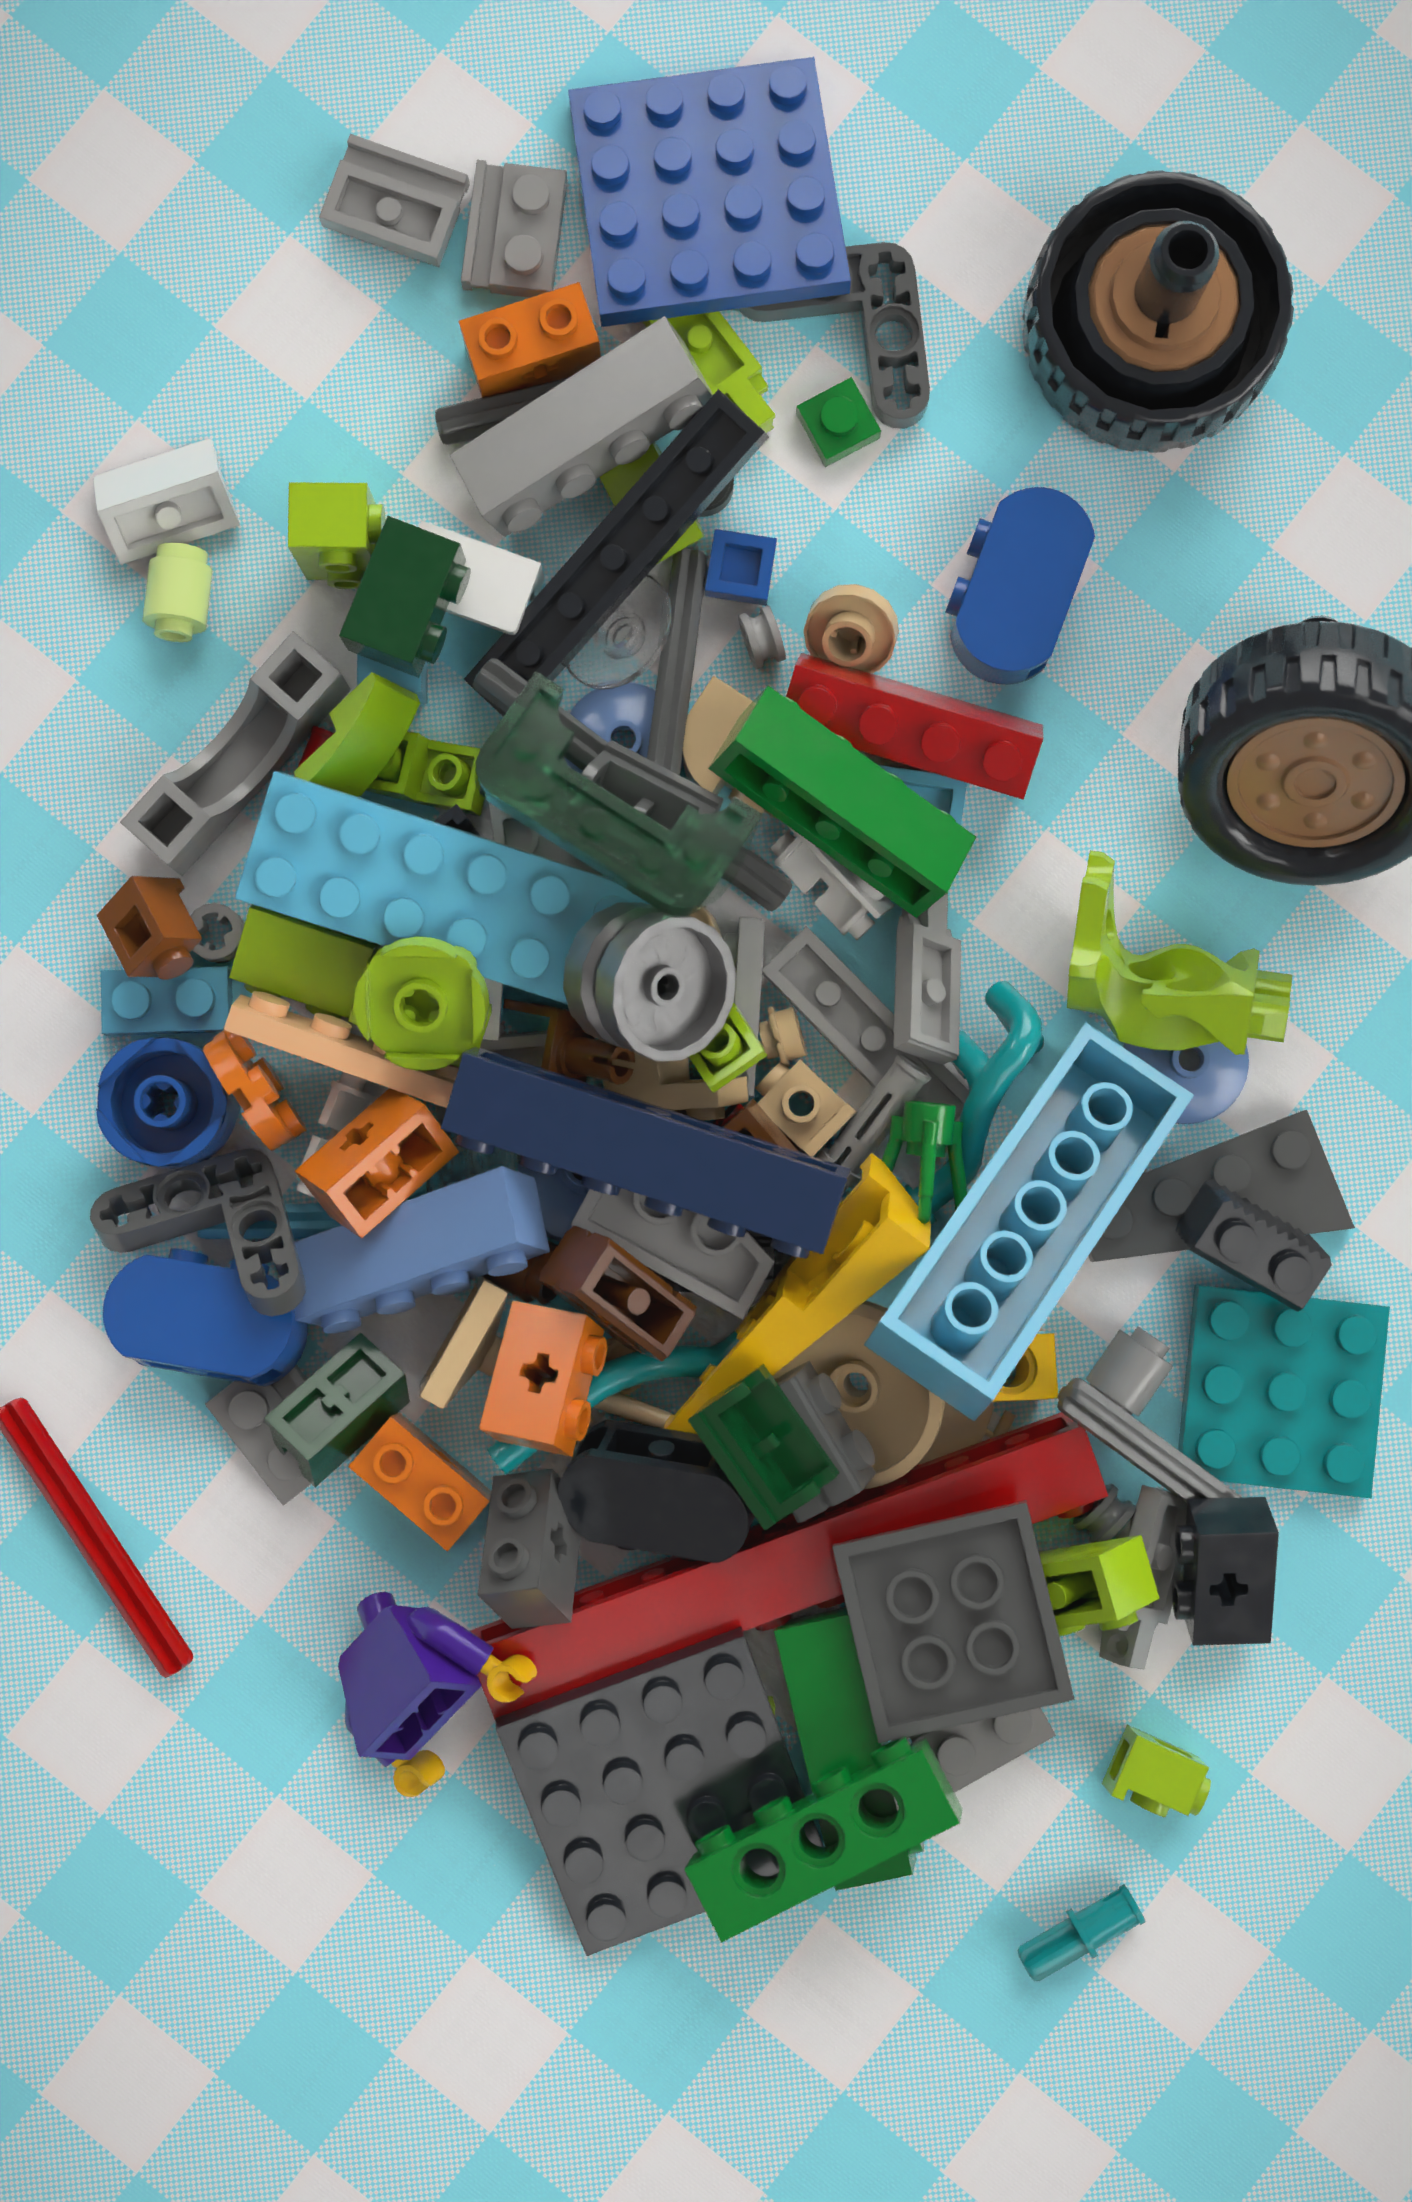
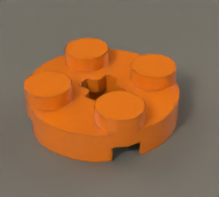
M224 1030L203 1046L204 1054L228 1095H234L244 1110L241 1115L269 1150L274 1151L307 1131L305 1124L287 1099L280 1103L277 1100L280 1098L278 1092L283 1090L284 1087L267 1060L262 1057L254 1063L251 1061V1058L257 1054L247 1038Z

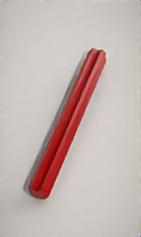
M17 1398L0 1408V1431L160 1675L167 1678L176 1674L193 1660L192 1651L28 1401L24 1398Z

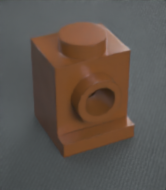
M131 876L97 914L128 977H158L162 980H169L184 974L193 965L190 952L202 940V937L179 895L185 889L180 878Z

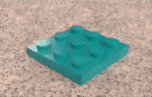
M1194 1285L1178 1450L1221 1482L1372 1499L1390 1307L1310 1298L1305 1307L1297 1312L1264 1292Z

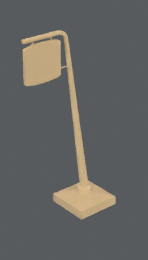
M479 1276L420 1383V1398L443 1410L477 1370L490 1377L493 1375L502 1338L496 1335L508 1294L505 1288L484 1276ZM555 1372L551 1378L542 1377L540 1388H542L544 1383H555L558 1373ZM619 1392L594 1406V1408L636 1423L664 1428L666 1420L672 1414ZM945 1402L943 1419L938 1435L928 1452L917 1465L979 1443L984 1435L993 1438L1008 1432L1016 1415L1005 1410L994 1432H992L987 1427L992 1416L993 1403H990L981 1415L973 1421Z

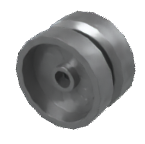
M618 902L595 913L577 932L565 959L563 990L570 1014L585 1033L657 1062L681 1061L703 1050L723 1028L734 1003L736 971L730 948L714 927L694 917L677 912H668L660 907L643 902Z

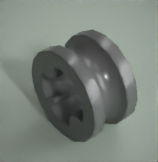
M1114 1484L1105 1486L1108 1497L1094 1501V1506L1091 1510L1073 1519L1072 1525L1077 1530L1087 1529L1090 1532V1543L1110 1540L1125 1526L1136 1510V1506L1131 1501L1121 1502L1118 1499L1119 1489Z

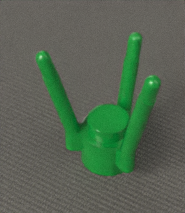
M905 1101L903 1116L891 1115L890 1137L882 1161L893 1173L903 1141H907L906 1154L921 1156L918 1219L922 1223H928L931 1219L936 1157H945L946 1145L955 1211L968 1194L961 1146L963 1122L955 1121L956 1105Z

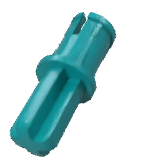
M1123 1884L1119 1886V1889L1077 1913H1074L1072 1908L1067 1910L1068 1919L1022 1944L1017 1950L1018 1956L1028 1975L1034 1981H1041L1088 1953L1092 1959L1097 1957L1098 1954L1095 1951L1097 1948L1137 1925L1144 1924L1146 1920L1128 1888Z

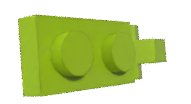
M717 311L667 318L686 344L713 395L719 389L763 429L766 434L774 429L773 419L776 418L775 413L761 396L768 391V385L762 377V366L722 314ZM659 319L644 321L642 323L647 328Z

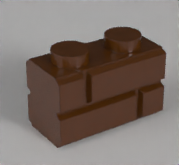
M575 1225L567 1230L539 1273L538 1281L580 1313L589 1316L605 1332L625 1347L640 1353L643 1352L646 1356L661 1362L670 1356L696 1315V1305L679 1292L672 1290V1286L611 1238L595 1232L591 1233L589 1230Z

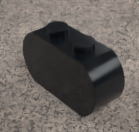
M607 1419L591 1427L583 1440L580 1441L558 1486V1496L569 1524L586 1540L613 1545L623 1550H642L676 1556L687 1561L699 1560L719 1563L732 1557L744 1544L755 1518L698 1434Z

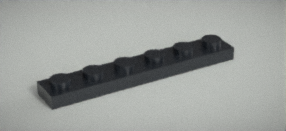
M718 389L526 607L518 632L515 635L504 633L464 680L474 689L473 682L478 672L491 658H495L543 693L769 438L766 432ZM477 692L508 722L516 724V720Z

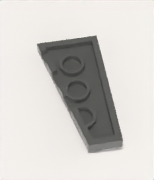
M1303 1110L1143 1173L1088 1256L1091 1262L1190 1250L1187 1244L1184 1243V1240L1181 1239V1236L1178 1235L1179 1233L1176 1232V1227L1204 1182L1215 1179L1220 1186L1225 1185L1230 1192L1236 1191L1241 1198H1247L1252 1205L1257 1204L1263 1211L1268 1210L1273 1217L1278 1216L1284 1223L1289 1222L1294 1229L1299 1228L1305 1235L1353 1229L1355 1227L1307 1110Z

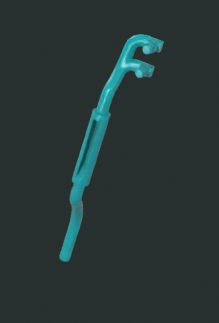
M1007 981L993 984L985 995L986 1005L997 1015L1008 1033L1004 1042L989 1059L987 1054L964 1031L959 1030V1056H957L956 1060L951 1061L958 1073L967 1080L970 1091L959 1121L963 1122L961 1146L967 1186L974 1180L982 1165L985 1142L1000 1101L1011 1083L1028 1064L1033 1055L1044 1046L1042 1022L1037 1011ZM949 1159L935 1172L930 1219L931 1226L937 1222L933 1214L954 1198ZM906 1184L904 1186L905 1190L915 1203L919 1205V1185L912 1189L909 1184ZM733 1331L719 1343L708 1347L675 1346L670 1356L663 1362L637 1351L605 1362L598 1376L592 1377L587 1401L590 1403L591 1408H593L606 1398L626 1388L645 1382L665 1378L700 1377L709 1364L718 1366L739 1342L737 1339L738 1334L736 1331ZM499 1441L487 1449L493 1461L507 1475L538 1451L537 1449Z

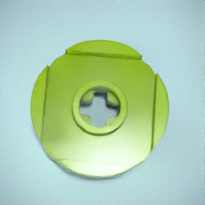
M409 937L397 940L378 949L357 982L353 1002L354 1015L362 1035L367 1041L371 1038L377 1047L385 1051L384 1057L397 1066L420 1071L435 1070L447 1067L457 1061L462 1053L469 1050L475 1044L488 1018L489 993L485 979L477 968V961L470 951L464 947L452 946L448 942L436 938ZM416 989L425 990L429 993L430 997L436 998L439 1006L432 1007L428 1018L418 1017L416 1007L406 1005L404 997L413 996Z

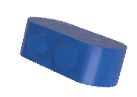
M1045 487L1021 489L999 502L992 522L982 518L979 519L967 551V555L978 558L970 580L958 576L945 613L956 616L950 633V640L957 658L969 672L984 681L1000 685L1017 684L1027 681L1043 671L1047 661L1052 656L1095 539L1093 526L1087 513L1073 498L1065 493Z
M172 1248L168 1258L144 1255L133 1260L115 1276L109 1285L103 1304V1323L106 1334L112 1345L121 1355L135 1360L142 1366L265 1387L286 1376L298 1363L306 1346L308 1323L296 1321L294 1309L283 1315L267 1316L260 1314L252 1308L240 1282L235 1259L231 1260L230 1268L207 1265V1255ZM262 1264L268 1281L267 1290L279 1287V1281L273 1276L268 1275L270 1266Z

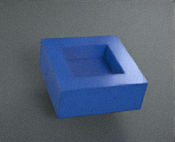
M715 529L705 586V597L767 606L777 538Z

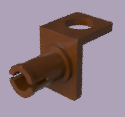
M504 999L503 1008L550 1017L541 1068L586 1082L587 1077L621 1085L631 1077L634 1069L613 1065L612 1060L619 1059L635 1062L634 1052L599 1039H594V1036L585 1033L572 1017L569 1009Z

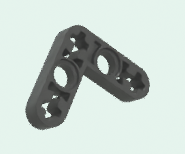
M887 242L846 246L851 279L850 294L739 309L745 317L758 322L860 311L871 401L875 415L883 424L897 429L914 426L922 419L929 402L930 385L915 265L912 256L905 248L895 243ZM889 263L891 273L901 274L895 277L892 292L894 303L882 306L884 299L882 281L880 278L870 277L876 275L878 264ZM889 321L899 322L909 330L911 341L904 349L898 351L887 350L877 341L875 333L878 327ZM913 362V363L915 364V366H911V365H907V364ZM879 366L884 367L886 369L881 371L879 369ZM904 366L903 382L906 393L917 395L910 399L909 407L906 410H898L895 400H885L884 398L892 393L894 383L893 368Z
M237 1150L113 1188L103 1193L94 1202L90 1210V1220L103 1246L110 1251L119 1253L138 1250L226 1222L240 1282L254 1310L267 1316L283 1315L293 1310L305 1295V1279L279 1181L268 1156L259 1150ZM253 1175V1185L241 1188L242 1178ZM219 1184L218 1187L222 1196L215 1197L211 1186ZM194 1190L201 1193L199 1202L187 1210L176 1211L169 1208L172 1199L183 1191ZM155 1203L160 1215L151 1218L153 1215L149 1205ZM129 1213L127 1215L128 1223L117 1226L119 1222L118 1216ZM267 1220L277 1224L274 1233L263 1241L252 1242L244 1239L246 1230L258 1221ZM274 1262L280 1276V1286L267 1290L268 1281L262 1264Z

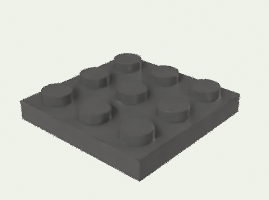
M1026 1500L833 1544L832 1548L878 1743L1075 1700Z

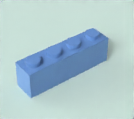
M501 1166L401 1203L362 1239L340 1225L296 1241L295 1245L305 1279L306 1292L302 1301L294 1308L295 1320L322 1326L324 1333L347 1332L360 1327V1318L374 1313L390 1315L408 1311L416 1306L415 1299L431 1293L434 1295H451L463 1292L471 1287L470 1280L485 1274L504 1276L524 1270L528 1266V1259L550 1252L535 1178Z

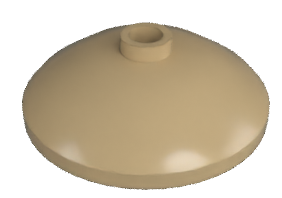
M869 1301L863 1302L773 1375V1378L777 1379L790 1370L810 1361L818 1375L825 1373L832 1379L841 1397L840 1413L851 1431L857 1429L866 1436L875 1455V1463L872 1466L876 1474L864 1489L893 1482L913 1469L922 1460L938 1435L945 1404L944 1400L864 1346L888 1310ZM850 1373L862 1374L868 1382V1389L859 1390L855 1388L850 1382Z

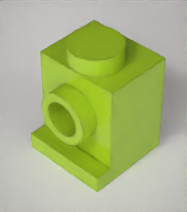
M1127 1724L1103 1778L1102 1785L1111 1796L1122 1801L1128 1789L1132 1790L1131 1802L1162 1817L1167 1816L1170 1808L1187 1816L1189 1814L1196 1816L1202 1810L1207 1800L1211 1780L1206 1778L1209 1767L1198 1756Z

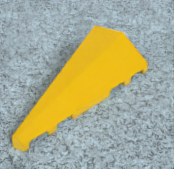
M871 1153L859 1167L862 1170L861 1181L840 1203L823 1254L810 1251L808 1258L791 1256L735 1330L738 1334L737 1339L739 1342L718 1366L708 1365L699 1377L702 1384L675 1415L671 1414L664 1424V1429L697 1434L688 1422V1419L709 1399L762 1364L766 1366L772 1376L930 1249L931 1222L922 1223L919 1221L918 1205L881 1159Z

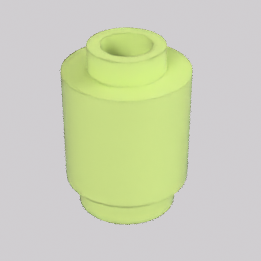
M163 543L157 547L156 557L149 560L142 620L146 625L154 628V635L156 637L172 642H188L192 640L193 634L202 633L206 630L213 570L207 565L208 553L205 550L184 543Z

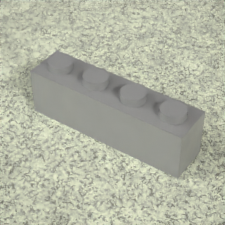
M664 316L450 454V457L481 516L502 536L506 537L512 532H521L534 526L541 519L542 513L564 499L575 498L586 493L594 485L597 478L619 464H628L636 461L647 452L652 443L669 432L684 429L713 396V393L686 344Z

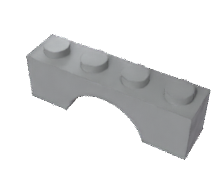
M293 631L250 678L248 689L242 702L219 734L188 763L173 772L163 774L120 823L169 867L183 876L272 778L273 771H278L312 734V727H318L329 715V712L350 692L351 689L343 675Z

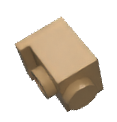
M801 1059L791 1069L780 1061L755 1087L763 1096L757 1104L795 1148L809 1156H814L856 1113L848 1103H845ZM803 1092L811 1097L813 1109L810 1114L797 1116L791 1112L788 1103L789 1098L793 1094Z

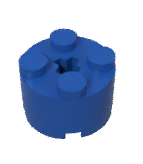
M176 1038L140 1039L123 1047L106 1064L101 1072L97 1086L99 1087L96 1108L97 1121L106 1140L126 1158L159 1168L174 1170L210 1159L228 1141L240 1113V1104L233 1094H227L210 1066L203 1049ZM163 1091L175 1095L178 1094L174 1101L177 1111L173 1116L162 1113L158 1115V1112L164 1106L159 1098Z

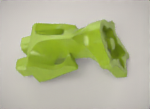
M1090 850L1086 875L1083 877L1074 944L1069 965L1067 1008L1092 1012L1102 1017L1120 1042L1154 1050L1180 1051L1221 1042L1235 1055H1243L1246 1050L1247 1037L1284 1043L1293 975L1258 970L1260 951L1255 948L1240 951L1226 963L1198 946L1189 944H1172L1143 955L1132 954L1124 948L1116 930L1114 914L1115 860L1104 852Z

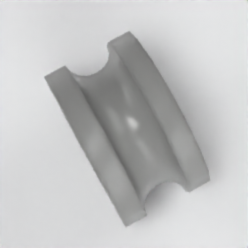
M770 606L761 607L760 614L756 617H749L746 613L738 615L744 643L756 670L763 668L764 661L768 658H775L778 662L786 660L781 634Z
M217 903L202 905L191 914V918L200 935H204L209 931L207 921L214 917H218L217 920L223 925L230 921L232 931L224 935L226 946L215 950L216 946L212 943L206 942L203 945L200 941L192 951L210 962H229L235 958L245 923L236 912L226 905Z

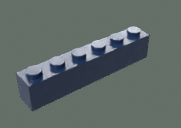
M474 1047L463 1053L441 1125V1129L458 1134L456 1144L466 1149L484 1154H493L495 1147L519 1154L518 1164L527 1169L543 1174L555 1175L557 1169L561 1168L583 1175L581 1184L591 1190L617 1196L622 1188L646 1196L644 1205L657 1212L672 1216H682L683 1209L709 1217L707 1226L718 1232L735 1237H745L746 1231L750 1230L771 1237L770 1246L775 1250L799 1258H808L810 1251L823 1254L851 1171L849 1168L479 1047Z

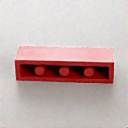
M804 653L800 654L795 664L786 695L787 698L796 702L804 712L834 734L847 739L856 750L1024 800L1043 742L1042 724L855 668L841 666Z

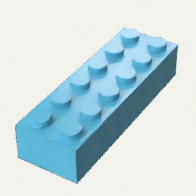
M273 771L234 899L383 946L409 937L440 939L452 946L464 947L470 951L475 957L477 968L484 978L567 1004L563 990L565 959L577 932L595 913L618 902H643L651 904L654 894L632 885L295 776Z
M1085 1022L881 1318L864 1346L975 1421L994 1400L1194 1094Z

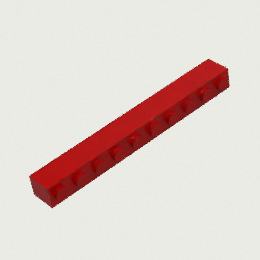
M1060 1412L917 1465L895 1481L882 1486L863 1489L853 1497L835 1506H830L825 1511L802 1523H798L794 1515L790 1513L767 1530H764L760 1524L754 1525L750 1528L746 1540L738 1552L719 1563L699 1560L687 1561L676 1556H670L578 1590L574 1593L571 1623L511 1629L500 1619L470 1630L471 1633L494 1647L491 1655L503 1662L516 1654L524 1655L535 1664L537 1669L536 1677L528 1683L520 1682L508 1673L510 1680L524 1691L523 1695L511 1702L495 1700L487 1687L488 1676L480 1671L477 1676L495 1719L733 1629L742 1627V1630L746 1631L755 1627L758 1631H767L788 1622L792 1617V1613L816 1605L817 1608H830L845 1602L832 1548L835 1543L1024 1500L1027 1501L1033 1526L1035 1523L1054 1516L1061 1519L1080 1516L1093 1508L1094 1501L1108 1497V1493L1086 1430Z

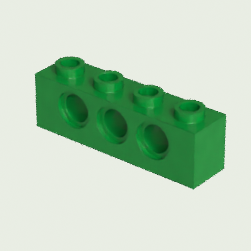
M905 1736L892 1740L870 1754L874 1763L850 1774L847 1766L837 1768L811 1784L815 1793L793 1804L788 1795L777 1798L752 1814L756 1821L755 1823L733 1833L730 1825H725L706 1834L694 1843L698 1852L692 1855L684 1870L721 1943L960 1824L963 1808L926 1737L912 1744H909ZM872 1789L886 1790L896 1799L898 1810L889 1817H876L866 1810L862 1796ZM812 1819L827 1820L836 1828L839 1840L828 1847L817 1846L807 1838L804 1824ZM756 1848L770 1851L779 1863V1871L770 1876H762L755 1873L747 1863L746 1853Z

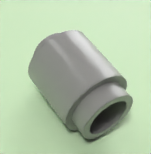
M1138 1326L1131 1336L1119 1330L1085 1380L1127 1413L1139 1416L1173 1368V1365L1163 1359L1170 1348Z

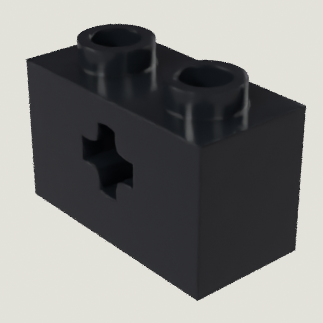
M1266 1497L1187 1499L1186 1525H1177L1175 1530L1177 1561L1179 1565H1184L1183 1580L1173 1581L1172 1603L1176 1620L1185 1619L1193 1646L1271 1643L1279 1532Z

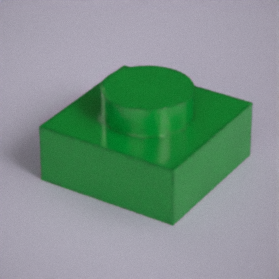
M852 377L796 406V415L825 467L880 439L881 429Z

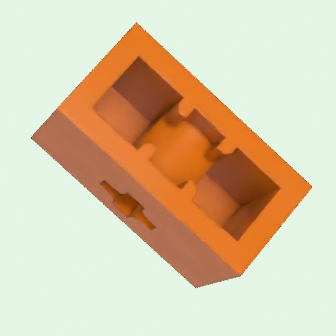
M580 282L459 320L464 345L482 398L571 377L601 357L599 339Z
M389 1088L295 1170V1173L332 1219L362 1239L457 1155L459 1150L445 1131L441 1129L440 1124L425 1104L405 1093Z
M512 1300L479 1430L499 1442L572 1457L576 1441L583 1440L589 1427L591 1406L587 1401L592 1377L598 1376L605 1364L607 1341L603 1337L604 1329L585 1314ZM555 1372L558 1373L555 1383L547 1382L540 1388L542 1377L551 1378Z
M400 1412L390 1416L348 1466L447 1552L490 1503L491 1490Z

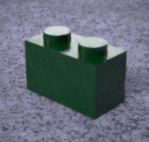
M387 516L339 634L347 650L419 678L425 662L434 664L443 648L447 628L441 626V622L449 602L458 605L469 582L471 568L464 566L466 558L461 544Z

